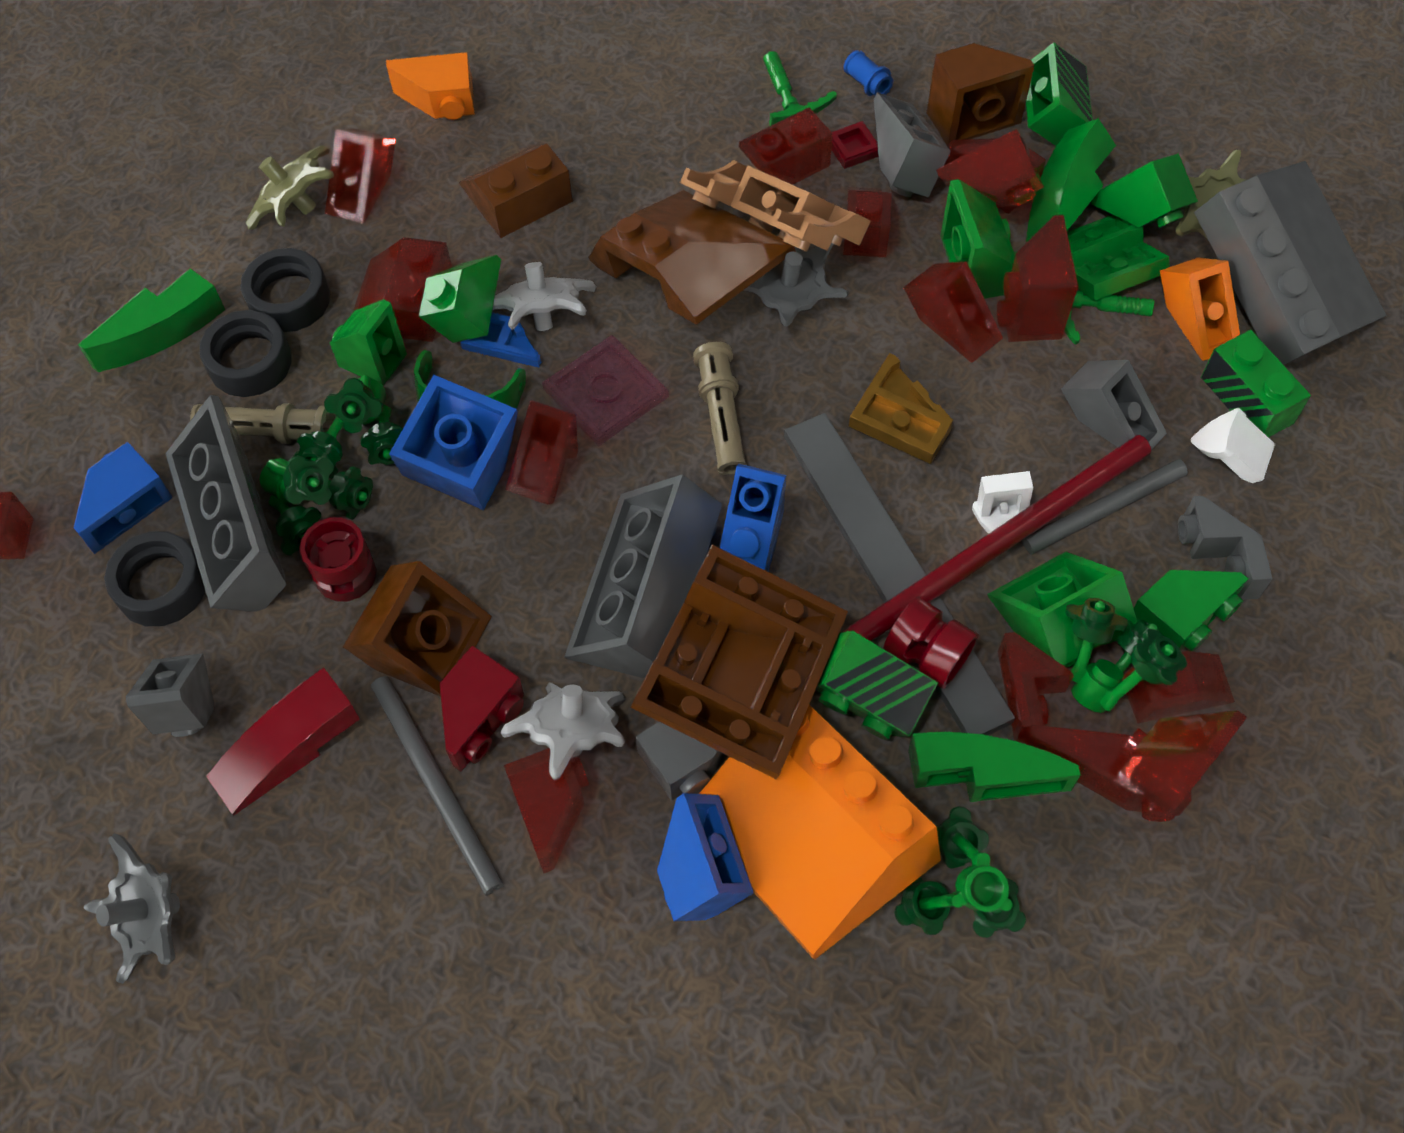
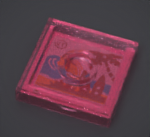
M613 335L542 382L546 393L598 447L669 397V390Z

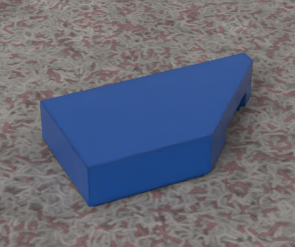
M492 312L487 336L461 341L463 350L538 368L541 364L540 355L537 350H534L520 322L513 330L508 326L510 316Z

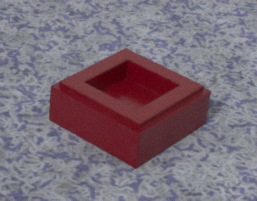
M863 121L826 134L827 144L844 169L879 157L877 141Z

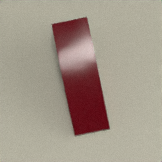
M323 667L288 693L246 730L220 758L206 777L234 816L321 754L317 749L359 721L360 718L350 701Z

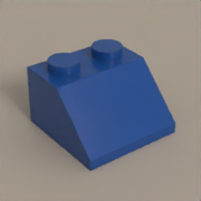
M433 375L389 455L402 476L484 510L505 471L518 411L509 405Z

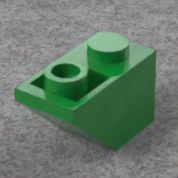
M1169 570L1137 600L1134 606L1137 621L1143 619L1150 624H1155L1164 637L1176 643L1180 651L1186 647L1190 652H1194L1212 633L1208 625L1216 617L1225 622L1244 602L1238 594L1249 578L1241 572Z

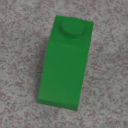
M1177 153L1151 161L1102 188L1092 199L1091 204L1137 227L1157 222L1158 227L1162 228L1184 218L1182 210L1197 203L1198 200L1180 155Z
M493 255L461 263L426 278L419 317L452 343L487 336L501 258Z
M384 299L355 310L348 320L335 330L330 342L339 367L360 377L367 375L379 381L383 386L407 355L392 304Z

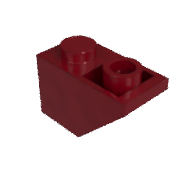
M474 646L468 649L440 682L445 747L453 767L461 772L469 762L473 764L479 762L486 755L492 744L490 736L502 722L507 724L514 720L524 704L522 699L524 692L520 678Z

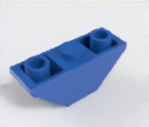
M738 463L720 549L767 572L769 571L784 512L786 475Z

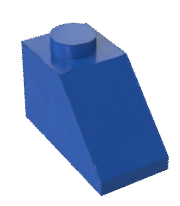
M126 442L115 451L106 454L98 463L88 469L73 528L90 550L96 554L173 497L160 476Z
M683 793L676 798L657 869L665 901L670 909L673 921L707 920L717 916L754 893L719 795Z

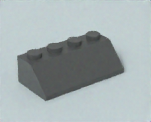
M210 395L165 454L210 608L259 611L265 609L287 585L285 574L274 547L272 533L268 528L260 503V495L256 490L248 466V458L244 453L239 434L219 396Z
M683 474L622 493L564 658L641 678L646 677L706 558L711 539L717 530L716 523L722 503Z

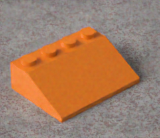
M810 705L807 708L777 779L729 757L699 793L719 795L753 892L814 960L941 861L936 825Z

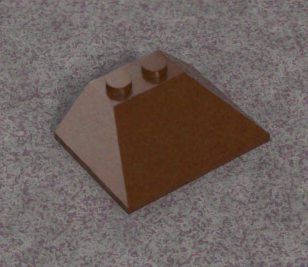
M683 190L637 211L629 217L621 219L615 227L600 237L588 258L597 268L614 278H617L634 266L658 279L668 308L697 325L785 260L787 253L796 252L795 246L784 242L782 238L719 207L714 209L692 199L693 194Z
M712 545L630 708L777 779L848 611Z

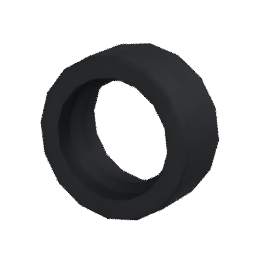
M282 248L266 252L252 261L241 277V293L249 310L264 312L274 318L283 332H294L311 326L323 316L330 303V289L318 260L306 251ZM300 276L308 278L311 282L304 294L288 303L272 304L261 300L264 289L273 281L282 277Z
M253 310L231 312L217 319L206 329L200 342V359L215 386L228 395L239 397L261 395L275 388L287 376L292 364L291 348L283 330L274 318L264 312ZM262 338L267 339L272 345L269 353L260 362L250 367L233 369L224 367L221 364L224 352L232 344L242 339Z
M149 531L130 538L116 549L107 563L104 581L108 595L130 621L143 626H166L180 621L197 607L205 594V587L193 548L182 537L167 531ZM161 557H173L178 559L183 565L181 579L164 596L152 600H136L130 594V580L136 571L147 562Z

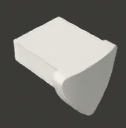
M1240 408L1231 410L1212 420L1190 440L1203 454L1211 458L1221 459L1240 478L1251 483L1263 481L1275 443L1255 426Z
M1030 471L981 477L978 499L973 503L972 510L980 525L988 534L1030 506L1033 491Z

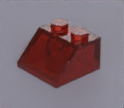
M1054 215L1016 253L1012 271L1005 273V298L998 301L997 322L999 327H1006L1009 342L1062 339L1078 289L1064 215Z
M403 237L372 258L369 262L353 312L384 299L392 304L402 338L433 342L436 330L419 317L426 278L452 268L446 242Z

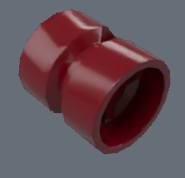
M329 517L316 522L307 529L301 539L300 553L316 587L326 598L334 601L348 602L360 598L370 590L376 579L377 569L364 536L354 522L342 517Z
M917 596L907 605L893 625L883 649L908 665L913 663L919 664V671L938 682L937 686L944 690L967 661L978 641L979 634L955 619L947 623L944 622L941 610Z

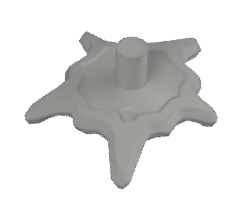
M531 262L525 265L527 280L513 284L507 290L495 295L492 309L513 311L508 321V326L511 330L519 324L522 317L533 313L536 330L545 331L553 327L550 311L555 309H567L579 315H586L587 310L585 306L578 300L579 291L595 292L596 285L593 281L585 279L545 278L542 263Z
M550 682L545 688L548 693L546 697L535 701L530 711L508 722L501 730L503 737H510L521 732L529 733L532 742L538 745H546L550 748L549 774L553 780H558L571 757L579 756L582 750H591L594 746L604 741L616 747L623 746L625 739L615 728L619 717L611 707L621 705L625 697L619 691L589 692L583 691L580 686L573 684L561 689Z

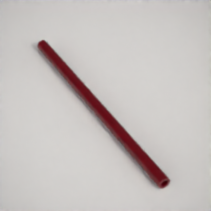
M1142 435L1134 436L842 632L853 630L872 642L893 627L901 613L914 598L919 596L930 603L1150 455L1151 446Z

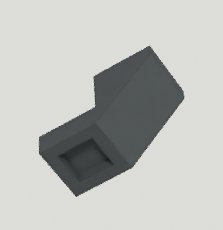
M1193 496L1184 515H1181L1178 520L1180 542L1182 544L1194 543L1190 549L1191 559L1227 557L1226 572H1241L1249 578L1238 595L1243 600L1259 599L1273 579L1262 535L1206 497Z

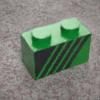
M1053 42L1031 59L1035 66L1026 100L1028 127L1056 146L1068 129L1092 121L1093 118L1086 65Z
M1252 330L1214 348L1201 376V379L1230 411L1240 408L1246 414V417L1268 438L1293 425L1311 397V394Z
M852 630L839 632L815 690L821 693L818 700L823 705L843 715H846L848 710L864 719L861 724L862 728L881 739L889 740L891 735L910 737L938 682Z

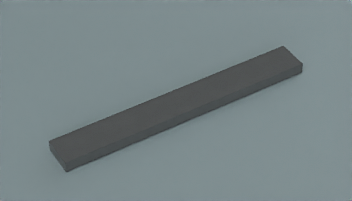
M826 413L785 429V440L883 602H887L926 576ZM940 596L930 602V604L943 612L944 622L947 623L953 620L952 615ZM974 651L971 652L959 673L944 690L936 686L937 692L962 733L990 735L1013 724L1015 716Z

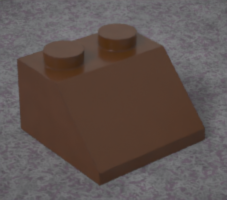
M976 43L950 49L935 55L926 113L947 147L1021 124L1035 66L1030 59Z
M547 143L524 149L459 182L460 186L500 238L573 202L569 170Z
M421 561L392 565L376 589L343 648L374 670L441 697L440 682L471 646L475 647L492 616Z

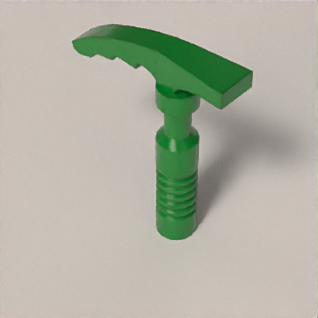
M770 51L765 54L763 58L777 94L782 96V107L784 109L783 111L770 113L769 124L771 128L802 121L820 112L836 99L837 93L832 91L827 93L826 96L819 98L818 101L808 102L805 106L799 105L797 98L791 94L792 86L778 53Z
M1058 269L1055 306L1065 333L1075 345L1079 343L1080 334L1075 330L1074 321L1071 320L1072 310L1068 309L1071 306L1081 309V306L1096 307L1099 311L1130 313L1150 317L1153 314L1154 299L1109 295L1094 301L1087 295H1083V291L1071 292L1067 286L1066 270Z

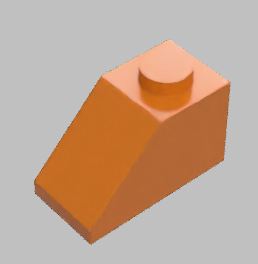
M467 52L386 60L393 93L434 119L446 118L455 120L462 116L475 115L473 81Z
M1198 257L1160 270L1166 307L1202 361L1210 359L1214 348L1240 335L1228 261Z

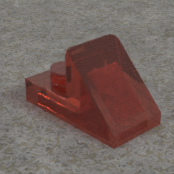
M530 400L505 490L547 505L554 502L566 459L575 458L578 454L576 414Z
M1004 633L998 649V657L1007 704L1015 716V720L1011 724L1014 741L1020 743L1035 742L1042 727L1047 725L1048 722L1046 699L1044 695L1037 694L1066 692L1073 678V673L1017 633Z

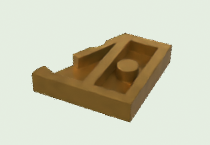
M889 353L850 415L849 427L932 464L951 431L953 419L940 405L931 401L929 392L918 380L913 383L900 369L901 361L896 355Z

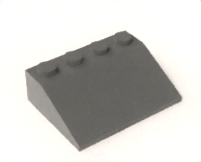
M1306 161L1256 175L1222 190L1194 212L1218 260L1229 262L1232 287L1259 339L1283 365L1387 316Z

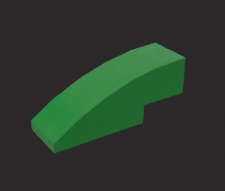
M1099 118L1068 129L1053 150L1035 191L1028 221L1027 243L1038 246L1061 239L1104 186L1095 171L1115 148L1116 144Z
M189 269L158 296L144 288L81 341L78 346L91 367L99 373L128 365L179 343L206 326L225 311V307L215 286L192 269Z
M960 732L913 733L908 748L915 788L966 783L970 802L1072 791L1081 775L1077 764L1051 752L1014 740L983 734Z

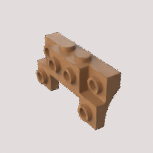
M735 160L714 171L700 172L686 167L680 181L681 184L696 190L692 199L716 209L720 201L751 215L748 222L770 233L774 227L780 229L778 237L782 238L784 242L806 252L811 244L828 251L831 243L840 246L843 238L860 246L871 222L852 211L845 210L808 191L753 167L745 166Z

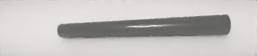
M1177 459L1041 528L1023 539L1021 543L1030 555H1033L1186 476L1188 473L1187 467L1182 460Z

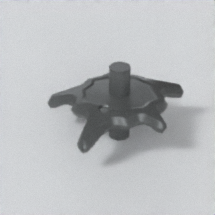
M831 243L828 251L816 246L814 249L805 252L795 247L796 252L787 253L785 260L743 290L744 292L758 295L767 308L776 309L779 312L780 321L784 327L792 323L799 311L812 309L816 302L821 299L845 298L849 295L847 290L834 288L826 283L824 265L833 243Z
M114 833L109 837L108 841L118 857L119 872L117 877L113 878L108 884V897L92 900L84 905V909L96 914L100 926L111 925V936L121 944L124 961L118 970L116 982L123 984L129 978L143 954L155 953L158 956V961L163 965H169L175 960L171 923L173 914L179 911L180 900L175 893H171L172 875L166 872L159 874L153 865L145 864L125 837Z

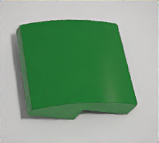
M1110 215L1070 230L1061 239L1045 243L1046 248L1061 269L1066 270V276L1094 301L1161 276L1160 270L1170 267L1168 255L1143 242V226L1137 227L1115 215Z

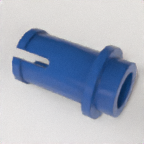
M855 50L845 60V73L851 75L863 85L864 91L868 96L876 95L877 92L886 95L891 90L893 78L891 77L890 70L885 66L879 67L861 50Z

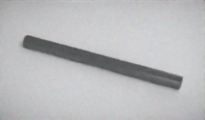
M388 676L376 679L371 684L373 692L485 896L490 895L494 892L492 889L495 888L497 891L504 886L501 878Z

